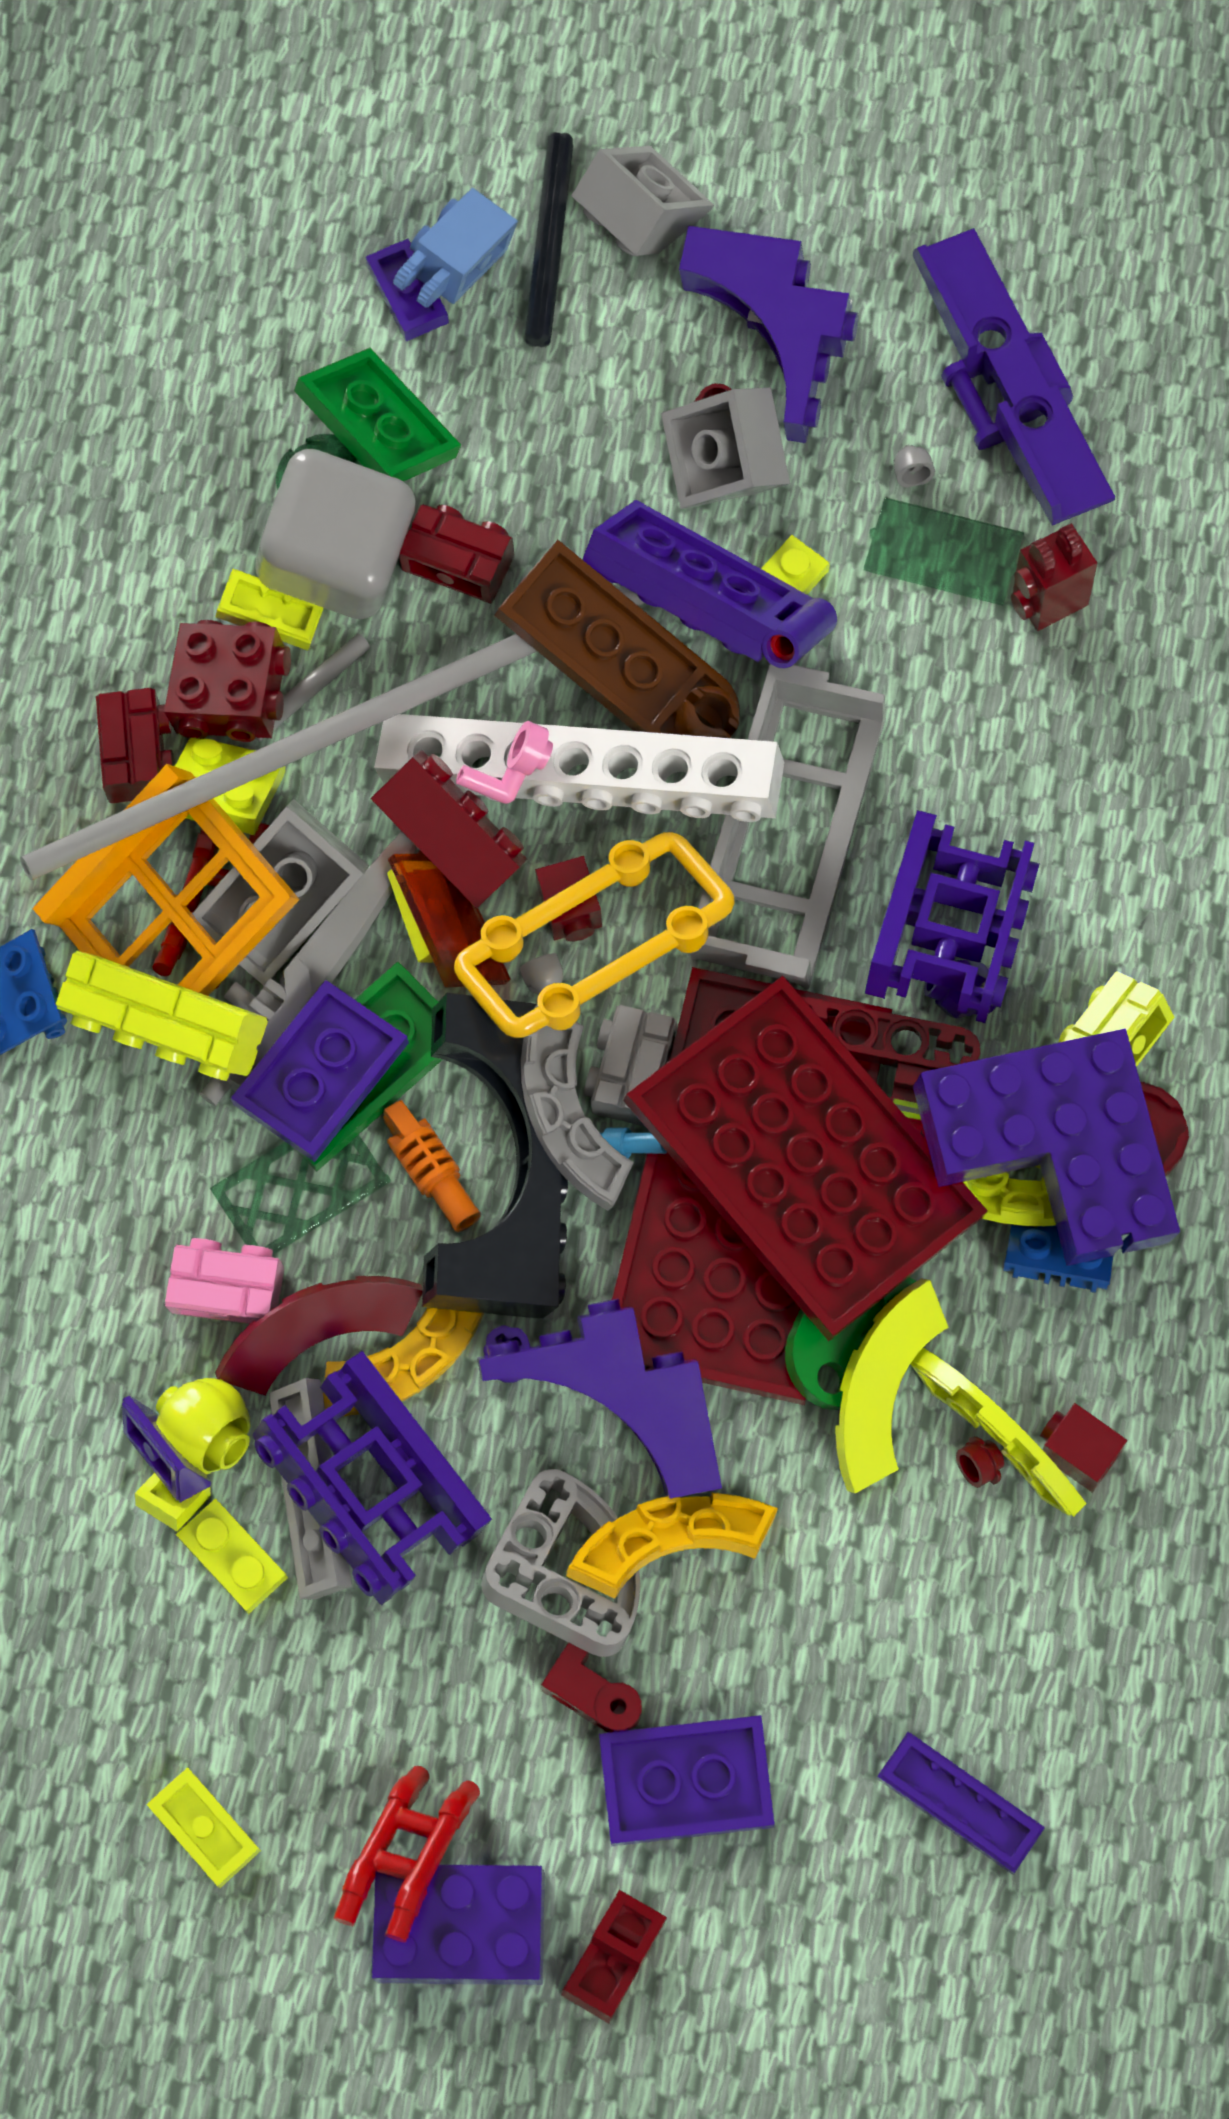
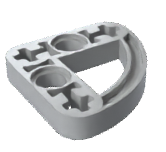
M557 1469L542 1471L531 1482L487 1563L481 1582L482 1592L487 1600L495 1606L593 1655L600 1657L612 1656L618 1653L624 1646L636 1617L640 1598L639 1570L621 1588L613 1602L543 1567L571 1514L580 1520L592 1535L608 1521L613 1522L618 1517L597 1493L575 1477ZM553 1489L558 1491L560 1496L553 1503L547 1517L539 1511L545 1494L547 1495ZM527 1527L536 1529L543 1536L544 1544L532 1549L524 1547L517 1540L516 1532ZM506 1572L516 1576L514 1582L508 1588L502 1587L499 1584L500 1578L505 1576ZM531 1583H534L538 1586L530 1602L524 1598L530 1589ZM547 1594H559L568 1601L570 1611L564 1615L550 1614L543 1607L541 1599ZM580 1607L586 1609L587 1612L585 1614V1617H583L580 1626L574 1624V1622L576 1621ZM603 1620L612 1624L611 1631L606 1637L596 1633L598 1626L602 1624Z

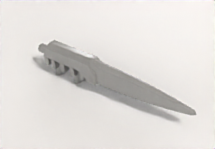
M402 831L370 865L363 876L341 899L283 971V976L280 978L279 983L270 978L255 997L235 982L224 995V998L234 1006L267 1017L268 1023L261 1044L257 1045L258 1053L251 1072L325 980L330 983L334 981L375 921L393 891L387 872L398 863H409L417 848ZM230 1073L227 1081L212 1077L199 1094L208 1103L216 1106L230 1088L237 1091L249 1074L243 1076Z

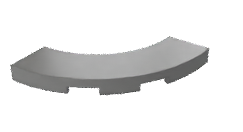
M575 1022L569 1029L561 1031L545 1026L537 1032L524 1037L522 1045L521 1082L530 1121L545 1152L561 1174L588 1199L608 1211L614 1206L634 1162L620 1154L601 1136L590 1118L585 1117L579 1104L575 1089L577 1085L576 1056L584 1026Z

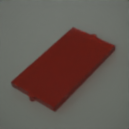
M420 850L416 854H393L388 858L389 864L445 988L465 987L454 971V963L461 951L481 939V929L485 921L479 908H476ZM488 958L475 966L490 985H505L511 980L504 963L497 962L492 958Z

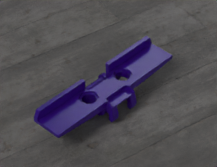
M975 228L932 245L926 246L925 244L914 249L912 256L946 329L962 360L946 367L941 377L945 386H953L976 431L974 442L977 448L984 450L1005 441L1013 459L1052 526L1115 501L1112 489L1067 406L1073 400V394L1068 381L1043 334L1029 333ZM992 330L1000 333L1004 337L1005 342L998 348L990 349L982 346L978 337L983 332ZM979 375H983L988 385L996 383L1004 398V401L997 405L995 423H993L971 380ZM1044 415L1046 417V422L1041 427L1029 428L1023 425V423L1033 421Z

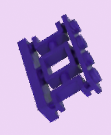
M917 810L871 961L865 994L885 999L888 987L897 989V996L906 998L911 979H916L961 991L957 1012L967 1014L968 1008L978 1010L976 1021L986 1024L990 1006L1001 1008L1009 979L999 975L1001 966L1009 969L1012 968L1019 939L1010 937L1011 929L1014 928L1022 931L1030 901L1020 899L1022 890L1032 893L1040 865V863L1030 861L1035 843L1025 840L1023 849L1020 851L1012 849L1014 842L1004 840L999 858L951 846L955 827L945 824L944 830L935 829L934 825L937 815ZM932 850L937 852L933 869L956 875L957 878L954 879L931 873L926 890L920 889L918 884L928 851ZM1008 870L1016 872L1007 907L1004 911L996 909L1000 891L977 885L976 882L979 881L1002 887L1006 871ZM934 902L982 914L978 934L930 922L929 918ZM906 925L915 927L911 945L935 951V954L933 956L908 949L902 967L895 965ZM985 946L995 948L985 986L981 988L974 986L979 967L956 962L954 959L959 957L981 963Z
M361 1351L347 1360L339 1371H334L328 1375L320 1386L333 1405L302 1426L287 1406L284 1405L274 1415L270 1414L262 1419L252 1436L255 1440V1449L261 1460L268 1467H275L288 1483L287 1490L293 1502L301 1510H308L320 1525V1534L325 1544L334 1553H341L352 1567L353 1578L360 1590L369 1597L374 1596L377 1602L383 1605L395 1593L407 1587L416 1577L402 1556L431 1535H434L447 1554L451 1555L460 1546L464 1547L479 1536L492 1518L368 1357ZM355 1407L372 1430L352 1443L336 1421ZM316 1434H319L334 1456L321 1464L315 1471L298 1447ZM366 1451L371 1453L398 1488V1490L368 1511H366L337 1473ZM419 1490L437 1514L417 1528L400 1505L413 1497ZM383 1518L400 1541L380 1556L363 1532Z

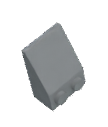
M294 799L253 844L300 899L239 963L241 967L263 986L276 974L369 867L363 859ZM233 867L192 914L217 943L260 897L237 869Z

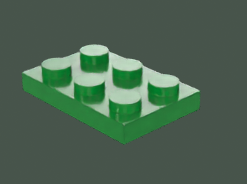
M371 348L298 377L294 392L364 467L406 481L453 460L458 455L461 447L459 441Z

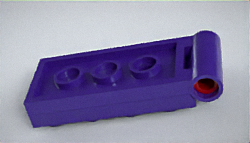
M634 500L593 530L582 559L610 583H618L636 593L638 598L644 603L654 607H661L679 617L680 621L688 628L704 631L720 640L729 651L736 654H744L757 662L764 655L770 664L778 668H788L794 665L830 634L837 624V613L827 600L810 597L638 500Z

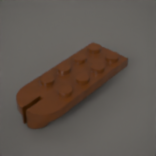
M559 540L552 545L494 615L633 731L731 738L740 724V706L731 684Z

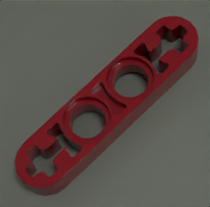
M802 997L826 1026L828 1015L836 1017L833 1022L832 1032L857 1060L898 1067L899 1062L933 1070L958 1065L950 1062L949 1053L934 1050V1060L925 1059L929 1051V1035L937 1036V1048L952 1049L954 1042L964 1043V1052L972 1055L971 1057L962 1056L960 1064L980 1060V1043L977 1036L963 1027L821 999ZM858 1020L865 1023L870 1030L868 1040L860 1045L846 1043L842 1039L840 1031L847 1022ZM903 1030L914 1032L920 1038V1048L911 1055L897 1053L891 1045V1040L897 1032Z

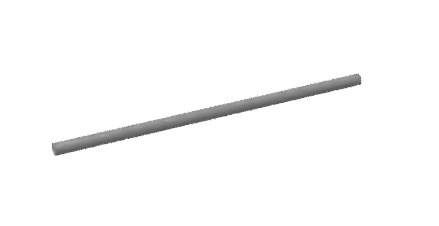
M623 586L617 588L636 605L639 606L644 603L631 590ZM514 634L20 857L22 867L27 877L32 881L537 651L517 634Z

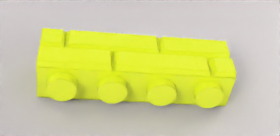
M77 950L72 954L65 975L67 980L63 982L55 1004L57 1009L73 1015L70 1024L95 1033H100L101 1027L105 1026L115 1030L112 1038L114 1041L138 1049H142L144 1041L158 1047L155 1056L181 1065L185 1064L188 1057L200 1062L198 1072L223 1081L228 1080L230 1073L243 1076L251 1073L258 1053L257 1045L261 1044L268 1023L267 1017L97 955Z
M1116 971L1105 986H1099L1093 991L1089 999L1088 1008L1076 1024H1070L1063 1030L1059 1042L1126 1028L1137 1067L1175 1017L1164 995L1158 989L1142 982L1137 983L1135 979Z

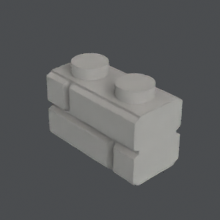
M619 1005L616 1006L613 1021L603 1020L597 1042V1049L605 1050L600 1068L590 1067L584 1096L592 1098L593 1114L644 1126L623 1100L630 1090L670 1061L677 1032L676 1019Z

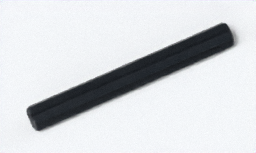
M551 133L547 141L525 327V341L532 347H547L551 343L574 146L573 138L568 133Z

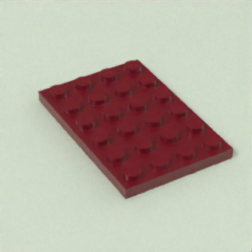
M784 976L780 977L630 1090L623 1100L828 1341L833 1339L960 1237L988 1212L963 1182L938 1187L927 1140Z

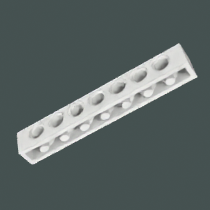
M398 714L383 721L374 768L385 785L421 750L428 757L431 754L441 753L440 758L453 773L450 779L463 793L469 790L475 795H482L456 784L461 767L463 765L471 767L479 758L490 757L484 766L473 769L502 780L508 767L507 759L512 742L524 723ZM537 724L548 729V740L553 742L552 753L542 770L535 769L531 775H526L516 798L533 799L541 805L552 807L560 806L563 802L582 803L584 806L594 810H608L612 806L631 807L633 810L644 814H657L661 810L681 811L683 814L694 818H707L711 814L731 815L733 818L744 822H756L760 818L776 819L784 760L778 742ZM580 764L588 765L581 774L568 775L573 767ZM628 768L637 769L630 778L617 779L621 771ZM673 773H687L679 782H666L667 778ZM724 776L737 777L729 786H715L716 782ZM485 796L486 798H488V799H490V800H492V801L499 802V801H496V800H494V799H492V798H489V797Z

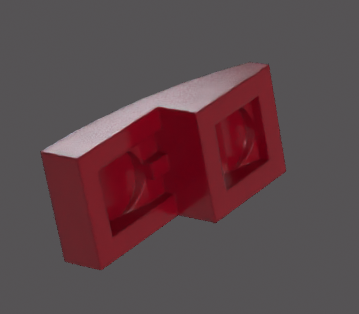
M619 1889L592 1935L590 1944L564 1986L561 1996L609 2024L656 1941L667 1917Z

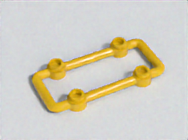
M663 832L644 843L634 840L622 841L610 850L609 863L533 909L516 919L501 915L486 921L481 929V939L458 954L454 963V971L461 983L498 1028L507 1036L523 1038L545 1026L559 1031L566 1030L572 1027L578 1020L581 1004L674 948L683 953L698 951L708 939V928L731 913L735 904L734 894L688 840L680 834ZM666 852H671L714 900L701 909L694 906L676 908L667 918V929L575 985L554 983L546 986L538 995V1007L521 1017L515 1016L475 967L488 958L501 963L514 960L523 948V937L616 882L626 887L640 885L648 877L650 862Z

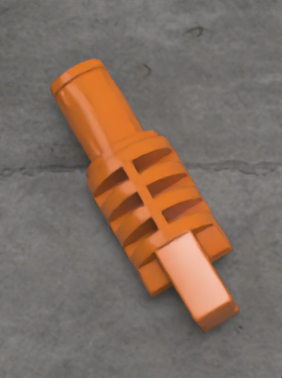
M402 1100L385 1108L383 1120L393 1135L387 1139V1144L420 1193L427 1198H434L455 1232H461L476 1223L481 1217V1212L458 1180L460 1178L458 1165L426 1118L418 1122Z

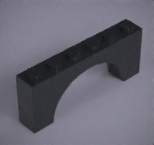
M448 992L432 1008L431 1057L452 1062L466 1069L482 1081L493 1093L504 1110L511 1126L516 1148L517 1167L514 1188L509 1204L491 1231L464 1242L438 1243L424 1255L422 1307L526 1318H545L559 1307V1304L564 1299L566 1290L565 1275L559 1273L560 1254L563 1253L567 1240L566 1224L560 1221L561 1204L564 1203L567 1196L568 1180L548 1157L528 1115L521 1082V1055L524 1037L514 1038L503 1033L473 996ZM503 1000L516 1017L525 1015L537 1005Z

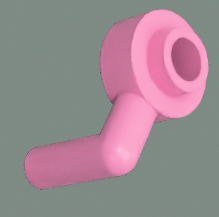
M526 721L520 727L512 742L507 759L508 767L502 780L463 765L458 773L456 784L504 804L513 802L526 775H531L535 769L542 770L551 756L553 742L548 740V729L530 721Z

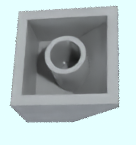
M651 146L599 149L571 195L584 207L583 212L587 218L598 225L604 226L616 237L615 242L618 247L633 256L662 252L686 232L688 226H693L714 207V204Z
M771 387L732 389L661 413L680 509L754 495L790 484Z

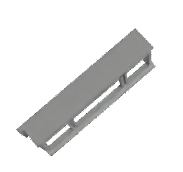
M772 664L769 665L748 740L774 742L784 706L859 723L846 773L783 759V777L840 790L810 899L733 882L750 822L740 821L731 815H725L710 866L730 887L735 900L805 916L794 955L717 938L721 923L719 921L708 928L706 943L698 951L690 953L691 960L696 961L698 959L778 979L784 976L787 981L794 982L809 990L886 720L884 694L828 682V672L792 665L788 668H778ZM704 889L698 906L699 909L714 901Z

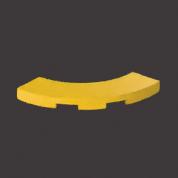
M427 1307L422 1317L416 1323L417 1326L404 1339L391 1348L387 1347L367 1357L398 1398L404 1401L425 1389L454 1364L476 1333L484 1313ZM326 1361L325 1379L334 1371H339L346 1361ZM323 1392V1400L326 1410L333 1404ZM353 1407L344 1416L358 1415L360 1413Z
M711 1493L710 1497L693 1496L669 1499L665 1496L638 1504L635 1510L619 1517L613 1522L608 1521L599 1528L577 1552L568 1567L566 1577L615 1599L621 1588L638 1570L648 1563L674 1552L698 1548L721 1549L756 1559L776 1517L778 1508L757 1500L723 1493Z

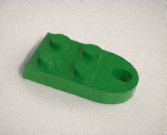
M910 1277L907 1278L830 1341L824 1337L800 1308L786 1342L785 1361L790 1379L803 1397L819 1407L829 1410H840L843 1395L840 1387L853 1350L859 1349L865 1336L874 1325L872 1320L890 1300L915 1283L916 1280ZM822 1365L833 1368L838 1374L839 1387L834 1394L825 1392L818 1383L817 1375Z

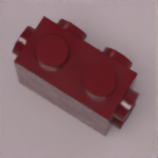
M200 620L197 624L180 623L164 713L176 734L196 739H205L207 735L228 736L240 742H251L255 738L272 739L275 720L280 721L283 715L284 699L280 687L282 676H288L290 672L291 652L289 646L284 645L276 627H271L261 622H248L244 626L223 625L214 620Z

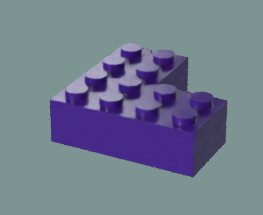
M1126 1028L920 1073L913 1089L938 1187L1040 1165L1066 1266L1110 1257L1120 1248L1123 1254L1168 1244L1180 1233ZM1129 1234L1124 1240H1122V1235Z

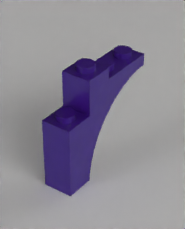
M688 226L679 266L683 290L710 297L726 305L741 315L746 321L751 310L763 325L752 323V325L775 355L786 384V406L783 421L786 439L806 443L809 427L817 428L821 399L815 397L818 382H827L830 356L843 358L846 341L854 342L856 337L858 312L851 311L849 293L807 287L810 278L811 261L804 260L801 241Z
M619 1299L588 1304L589 1314L577 1317L581 1338L572 1339L571 1330L540 1335V1346L525 1349L519 1348L518 1340L486 1346L488 1356L477 1358L482 1381L497 1379L547 1381L576 1390L606 1406L634 1432L643 1444L657 1469L663 1484L664 1494L669 1499L722 1488L698 1361L694 1359L685 1361L683 1352H675L652 1357L653 1367L645 1368L634 1308H620Z

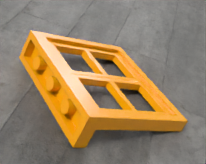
M166 764L125 809L196 777L189 771ZM213 798L78 859L32 909L44 923L59 926L79 951L97 955L127 967L139 957L172 921L202 957L177 985L209 996L300 899ZM190 814L220 851L176 895L147 859ZM230 861L260 898L216 943L186 906L220 869ZM133 875L163 911L120 956L91 919Z

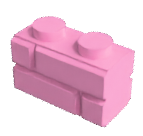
M192 1238L190 1246L176 1245L174 1247L170 1270L171 1275L165 1299V1306L172 1314L250 1324L254 1320L257 1322L265 1314L278 1306L284 1265L279 1258H272L273 1250L260 1246L243 1245L241 1253L221 1251V1243L201 1238Z

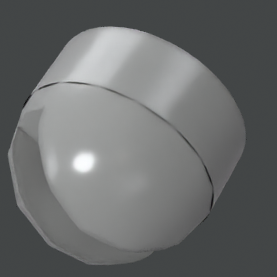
M906 445L897 452L894 459V471L897 481L901 486L908 488L926 484L934 477L935 468L932 458L925 448Z
M556 953L534 958L519 968L526 986L537 995L546 986L562 983L563 968Z

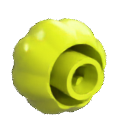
M216 1378L197 1379L183 1384L180 1388L177 1386L168 1388L158 1399L156 1404V1411L159 1413L156 1421L157 1426L173 1447L188 1462L203 1473L210 1474L221 1469L227 1470L233 1467L247 1451L250 1443V1437L247 1435L250 1430V1416L241 1394L229 1383Z

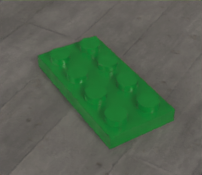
M398 961L355 1000L408 1037L409 1044L315 1162L296 1150L316 1172L384 1113L385 1108L394 1104L443 1060L431 1057L432 1008L438 1001Z

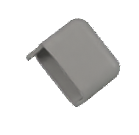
M304 449L297 452L291 457L286 466L260 540L256 559V573L259 580L272 590L354 619H366L373 616L379 611L384 601L415 510V496L412 489L400 479L316 449Z

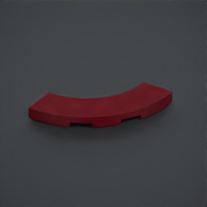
M355 1276L354 1280L339 1281L323 1285L321 1282L301 1289L283 1298L282 1304L265 1314L257 1322L255 1320L252 1321L225 1353L215 1371L217 1379H221L231 1385L266 1396L277 1376L293 1359L308 1348L326 1339L361 1331L385 1332L403 1337L422 1296L423 1288L419 1283L400 1278Z

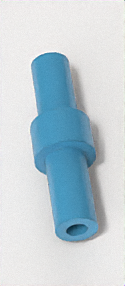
M608 1127L603 1133H600L615 1150L626 1158H629L632 1153H667L651 1133H632L627 1127Z

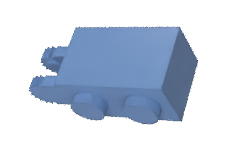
M472 187L459 201L453 198L445 205L438 217V222L432 228L425 225L420 229L410 245V249L414 251V254L400 268L393 280V284L401 290H405L406 287L418 278L425 283L417 297V301L427 308L440 296L454 305L508 250L518 220Z

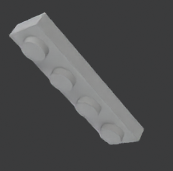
M304 1378L270 1392L272 1415L286 1405L302 1426L323 1412L325 1406L323 1393L320 1388L321 1380ZM316 1434L298 1447L315 1471L321 1464L332 1457V1451L319 1434ZM282 1477L300 1599L314 1600L352 1587L349 1563L341 1553H334L325 1544L320 1534V1525L308 1510H301L293 1502L287 1490L288 1483Z

